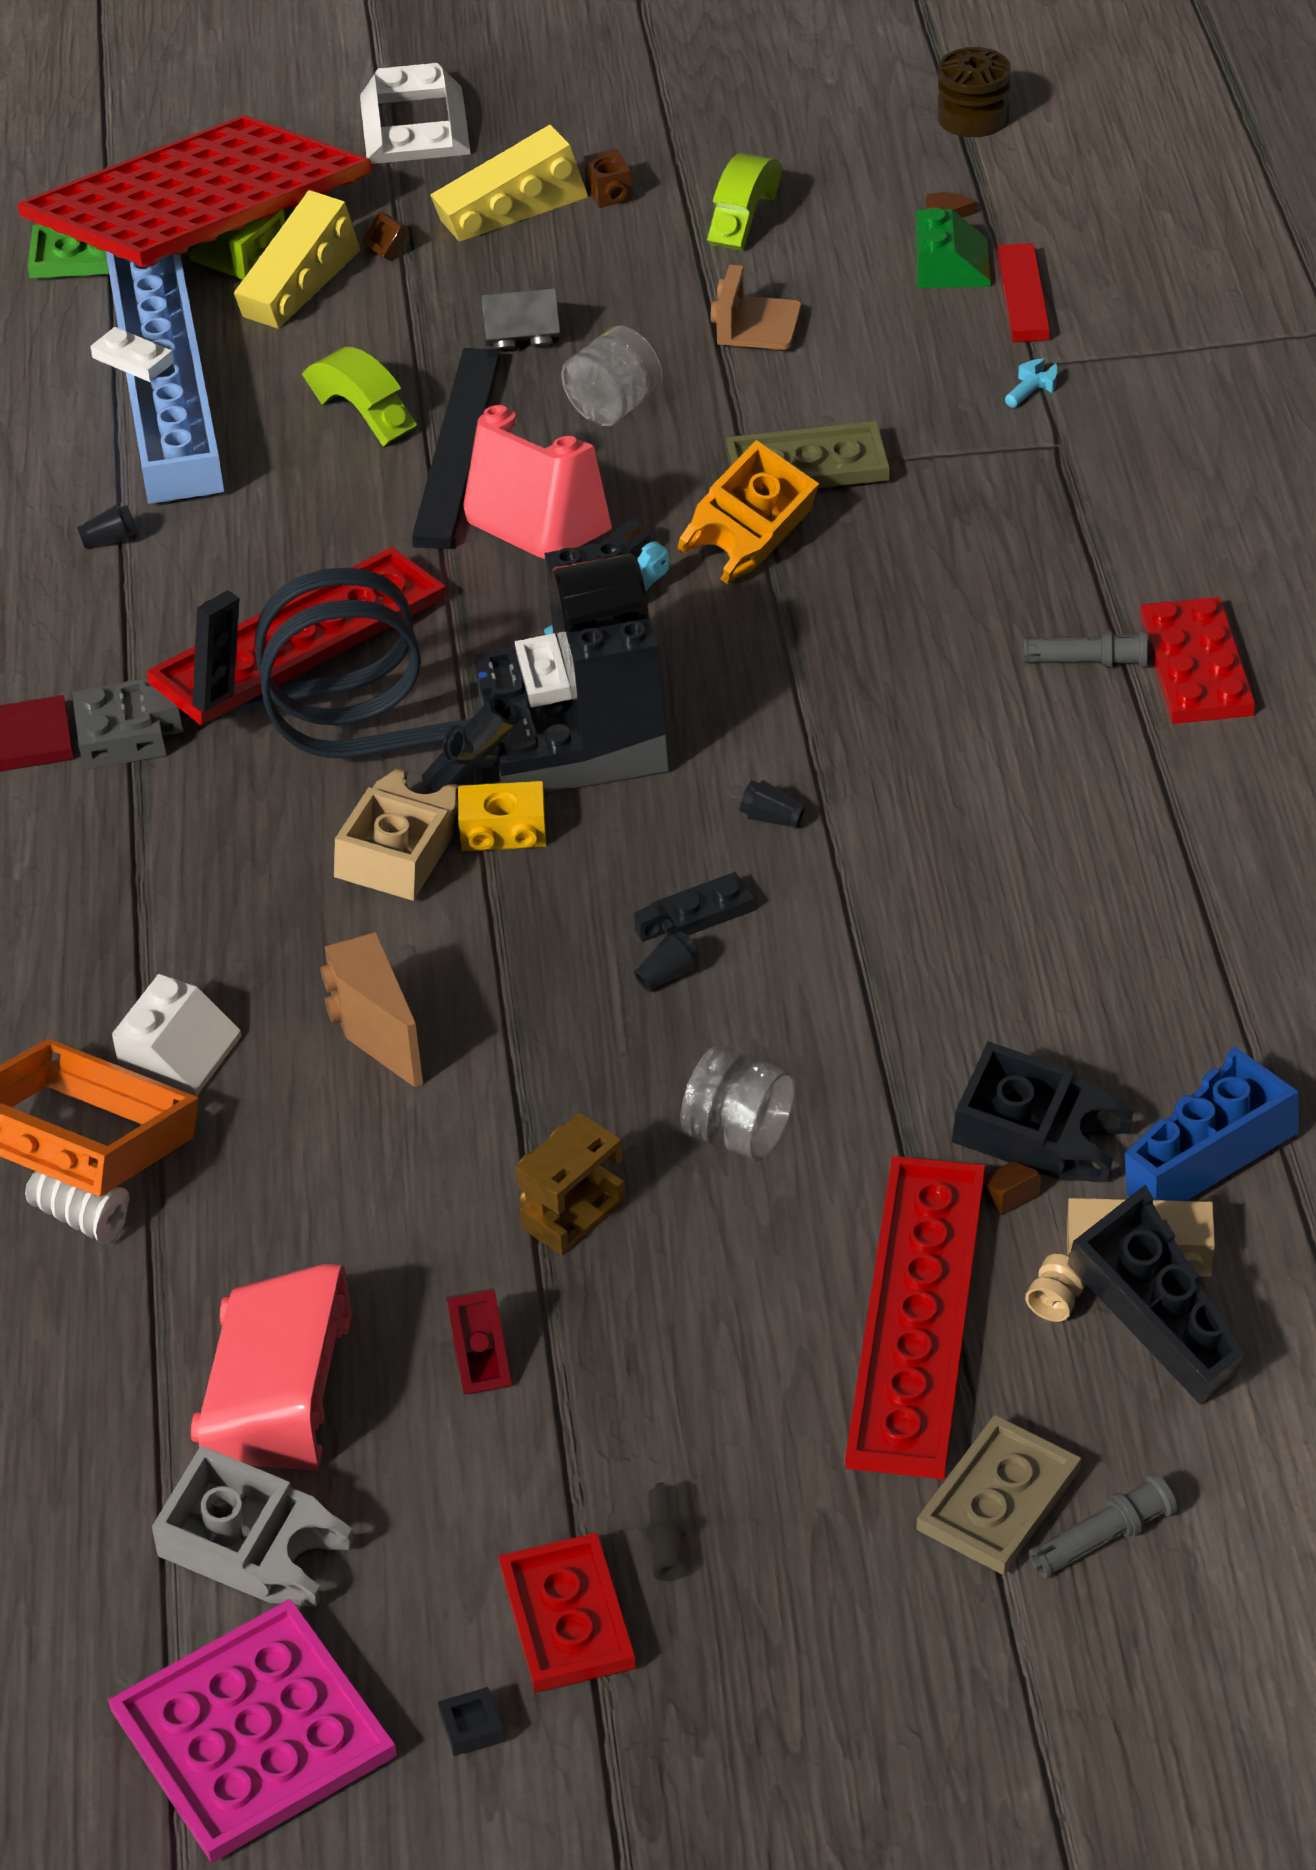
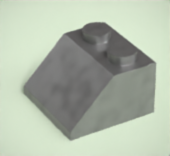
M555 288L481 295V312L486 345H494V349L508 350L516 348V342L530 341L531 346L538 347L553 344L552 339L559 338L560 329Z

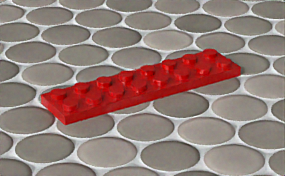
M390 547L350 567L372 571L391 580L405 595L410 606L411 615L428 608L445 597L446 586L394 547ZM337 585L315 589L294 598L277 613L267 631L264 651L273 634L285 621L298 612L318 604L340 600L371 601L387 606L403 617L404 615L400 607L389 596L369 587ZM261 613L238 624L234 695L205 713L192 705L195 646L148 669L147 683L199 725H203L261 695V680L254 645L256 626ZM357 617L332 619L309 626L294 635L280 650L272 667L271 678L278 686L391 626L378 620Z
M892 1156L845 1455V1469L945 1480L982 1202L985 1165Z

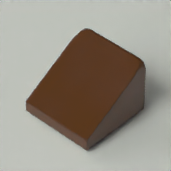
M1012 1161L985 1175L983 1195L1003 1215L1040 1195L1041 1175L1032 1168Z

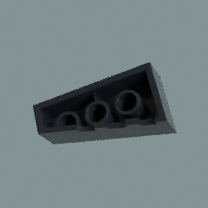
M1144 1185L1073 1241L1067 1265L1201 1405L1236 1377L1245 1353L1213 1299L1209 1300L1198 1281L1200 1276L1191 1261H1186L1174 1240V1232L1167 1220H1162L1153 1204L1154 1198L1147 1186Z

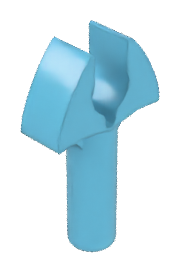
M1044 358L1031 360L1019 365L1018 379L1023 381L1006 395L1005 403L1009 407L1015 408L1037 388L1053 393L1057 384V364L1055 363L1046 372H1043Z

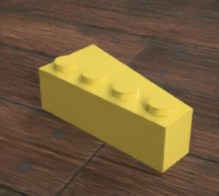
M551 125L546 126L430 194L440 221L459 242L588 198L570 144Z
M310 190L306 193L234 292L244 318L279 329L361 251L345 201Z

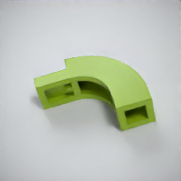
M738 153L729 161L719 180L713 198L716 208L707 238L710 245L744 251L759 199L775 201L783 171V166L777 159Z
M343 347L313 363L302 373L322 405L338 396H343L354 404L383 447L409 433L417 426L396 394L401 389L400 385L378 360L363 350L354 347Z

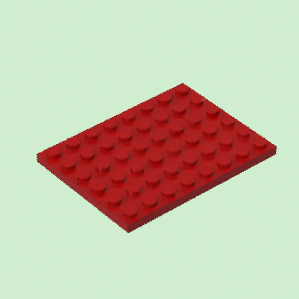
M242 115L25 199L17 204L20 216L35 222L37 225L46 226L57 233L73 237L76 241L85 242L95 246L96 249L112 253L118 258L132 261L138 266L148 267L157 264L160 258L170 254L185 253L188 251V247L197 243L214 241L217 239V235L224 232L241 230L246 227V223L256 219L273 217L278 210L286 207H297L309 190L327 195L331 192L332 188L340 185L354 184L359 181V177L372 173L370 158L250 116Z

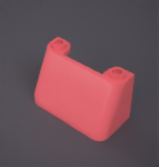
M494 405L484 411V414L477 421L464 498V511L468 523L545 559L544 553L580 547L612 529L593 445L578 440L574 436H563L556 439L553 445L543 448L511 433V428L517 423L516 413L512 409L503 405Z
M320 1264L235 1287L231 1291L230 1297H223L220 1307L222 1330L201 1412H195L192 1418V1442H199V1447L202 1445L250 1466L319 1471L323 1449L322 1445H317L315 1431H318L319 1424L324 1422L325 1415L322 1400L336 1338H342L343 1334L349 1333L352 1319L346 1271L343 1265Z

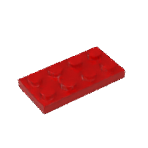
M1220 597L1140 604L1139 617L1143 630H1147V644L1172 724L1254 716L1255 702Z

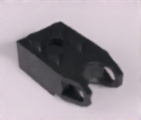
M988 1041L957 1106L952 1143L1009 1163L1012 1161L1036 1170L1038 1173L1059 1180L1107 1182L1111 1174L1113 1160L1095 1144L1088 1141L1085 1136L1091 1134L1110 1135L1128 1133L1134 1112L1098 1085L1074 1077V1070ZM1100 1111L1112 1112L1120 1117L1121 1121L1111 1120ZM1080 1160H1090L1101 1169L1090 1168Z

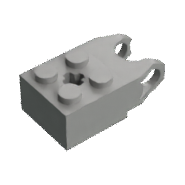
M202 1445L152 1525L157 1555L268 1603L281 1604L291 1599L294 1604L308 1607H317L322 1598L319 1595L320 1585L309 1578L293 1561L299 1554L310 1549L349 1550L354 1541L353 1529L332 1515L313 1496L291 1488L289 1481Z

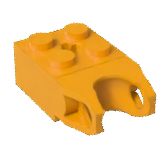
M755 440L710 487L709 493L697 504L692 522L681 535L677 549L685 554L707 544L723 548L728 553L730 559L723 568L724 573L720 580L729 584L736 578L754 571L811 511L819 483Z

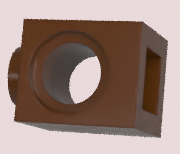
M618 149L584 156L585 186L598 208L632 201L631 171Z

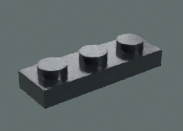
M228 590L197 607L192 705L204 713L234 695L240 598Z

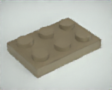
M994 1414L919 1514L916 1530L1005 1575L1081 1470V1457Z

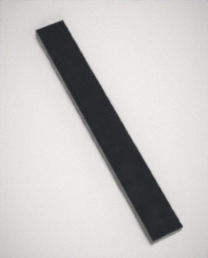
M463 348L412 534L413 547L452 548L466 493L477 421L489 407L501 361L500 349Z

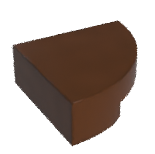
M950 192L926 195V206L928 208L952 209L961 217L975 213V202L964 195Z

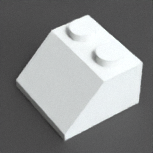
M161 974L155 977L112 1033L118 1066L194 1096H198L242 1037L241 1030L198 987Z

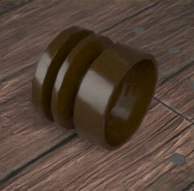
M983 47L961 48L944 55L939 62L938 122L943 129L962 137H984L1004 129L1009 122L1008 92L1010 91L1011 63L1005 55L996 50Z

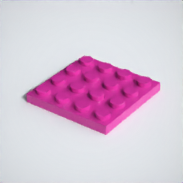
M291 1599L286 1600L108 1699L111 1712L211 1864L397 1756L396 1747L392 1739Z

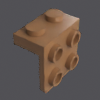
M729 265L725 279H719L718 301L713 300L711 306V323H717V344L731 345L738 348H767L774 351L791 348L801 312V303L797 300L744 296L743 266Z

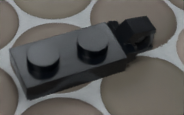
M733 872L662 898L635 912L634 929L642 942L664 934L675 935L679 931L689 936L753 912L755 910V898L738 874Z

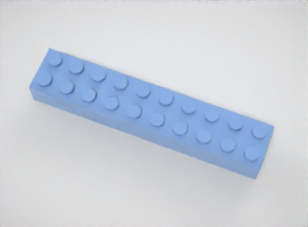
M105 251L118 328L168 348L173 352L174 363L151 382L126 372L148 504L224 492L219 455L180 254H170L160 258L159 262L153 266L141 267L132 261L118 258L116 255Z

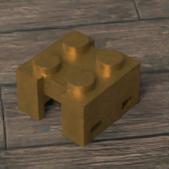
M579 1112L566 1124L558 1126L550 1138L535 1151L525 1154L515 1167L517 1187L523 1191L519 1200L521 1206L519 1208L521 1228L560 1255L566 1254L626 1201L624 1180L600 1165L606 1159L616 1165L623 1160L622 1140ZM606 1199V1201L600 1207H596V1205L600 1201Z

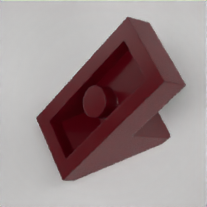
M490 1288L446 1297L453 1336L452 1345L463 1394L512 1386L495 1289Z

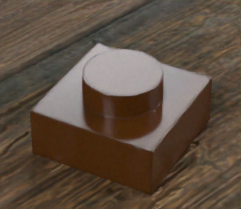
M379 211L362 242L383 258L393 261L410 230L389 215Z

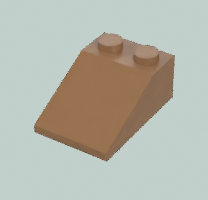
M374 932L324 946L327 965L321 966L320 970L326 991L331 992L332 995L325 997L326 1008L331 1022L339 1021L346 1039L413 1087L423 1085L416 1023L377 933Z

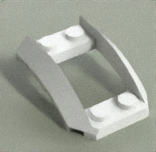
M438 63L377 69L360 95L366 157L370 158L371 164L470 155L461 85ZM446 97L449 121L388 127L380 126L378 108L380 103Z

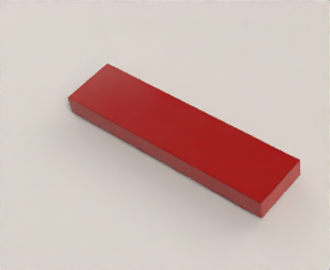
M1034 243L997 245V258L1012 342L1049 340V324Z

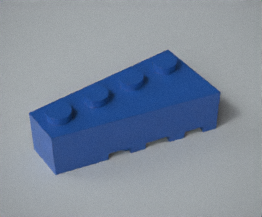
M1234 1046L1226 1054V1062L1218 1070L1212 1068L1202 1077V1085L1191 1096L1185 1094L1175 1103V1112L1167 1119H1159L1125 1152L1126 1194L1130 1197L1146 1185L1154 1200H1189L1298 1134V1091Z

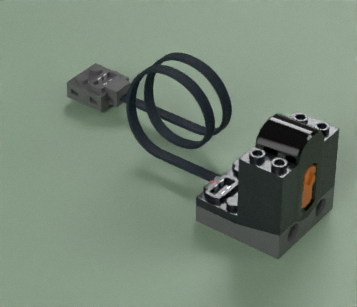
M627 539L604 541L598 544L563 548L544 553L553 633L556 635L565 666L572 699L531 707L516 648L473 655L481 706L483 707L494 694L507 696L509 701L518 706L521 719L499 742V753L495 764L500 783L543 781L545 794L669 771L658 644L649 617L641 568L637 557L630 553ZM331 568L314 571L293 579L274 593L264 606L255 631V655L260 674L262 694L230 710L234 711L265 705L271 722L284 739L304 752L325 758H350L444 741L447 731L453 725L466 726L472 719H463L350 740L330 741L313 738L299 732L280 715L274 703H277L278 706L290 715L313 724L344 725L360 722L388 711L404 699L413 688L420 672L421 657L418 641L413 630V619L408 601L399 587L388 578L372 571L357 568ZM337 585L369 587L389 596L400 607L404 615L403 617L395 610L371 601L340 600L318 604L298 612L285 621L273 634L264 651L267 631L277 613L294 598L315 589ZM339 618H369L384 622L401 633L397 643L385 656L362 669L278 686L271 678L273 664L283 646L294 635L314 624ZM411 647L410 662L401 679L388 691L371 700L339 708L313 707L296 701L302 698L352 690L375 682L391 672L403 660ZM147 679L127 681L102 687H91L72 692L78 744L84 770L166 756L163 736L183 733L182 720L191 718L147 683Z

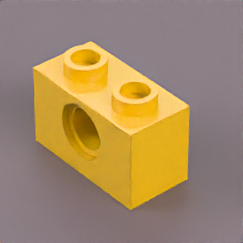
M543 781L458 786V822L461 851L546 847Z

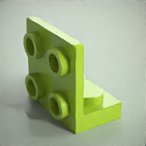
M284 209L276 211L273 217L256 219L246 224V227L241 230L227 231L219 234L214 241L200 243L189 252L190 261L243 280L284 225Z

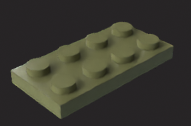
M877 421L725 437L729 466L757 440L819 483L818 488H832L859 483L869 484L889 480L890 468Z

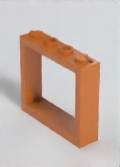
M47 1038L0 1065V1157L101 1197L194 1138L199 1097ZM52 1051L61 1054L60 1058L52 1061ZM49 1087L142 1125L106 1146L12 1107Z

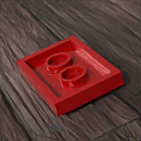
M597 1532L498 1555L502 1578L534 1693L636 1669L635 1656Z

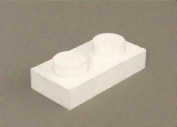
M117 327L112 328L91 345L92 357L149 382L174 363L172 350Z
M555 633L515 641L516 654L530 706L536 707L572 699L570 684Z

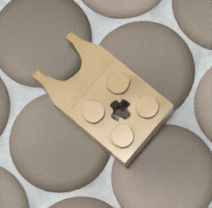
M397 768L378 780L373 788L368 787L335 837L334 877L414 901L454 836L455 818L458 813V786L460 785L449 784L432 794L415 793L408 789L406 783L409 770Z

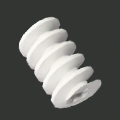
M37 1171L32 1174L26 1184L25 1195L29 1204L39 1207L46 1214L53 1215L56 1219L67 1223L73 1229L81 1230L86 1236L96 1238L102 1245L110 1244L123 1229L129 1203V1192L123 1187H115L103 1196L98 1197Z

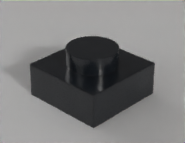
M488 1687L438 1701L439 1714L453 1756L504 1741L503 1728Z

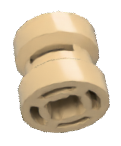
M1052 1254L1046 1257L1039 1269V1278L1032 1282L1025 1296L1028 1307L1036 1315L1052 1322H1061L1069 1317L1075 1306L1074 1297L1079 1296L1086 1286L1083 1280L1067 1265L1069 1256L1063 1254Z

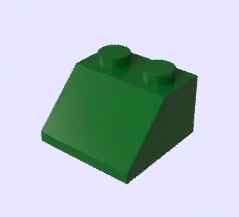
M929 208L927 210H916L915 251L918 288L990 287L987 238L952 209Z

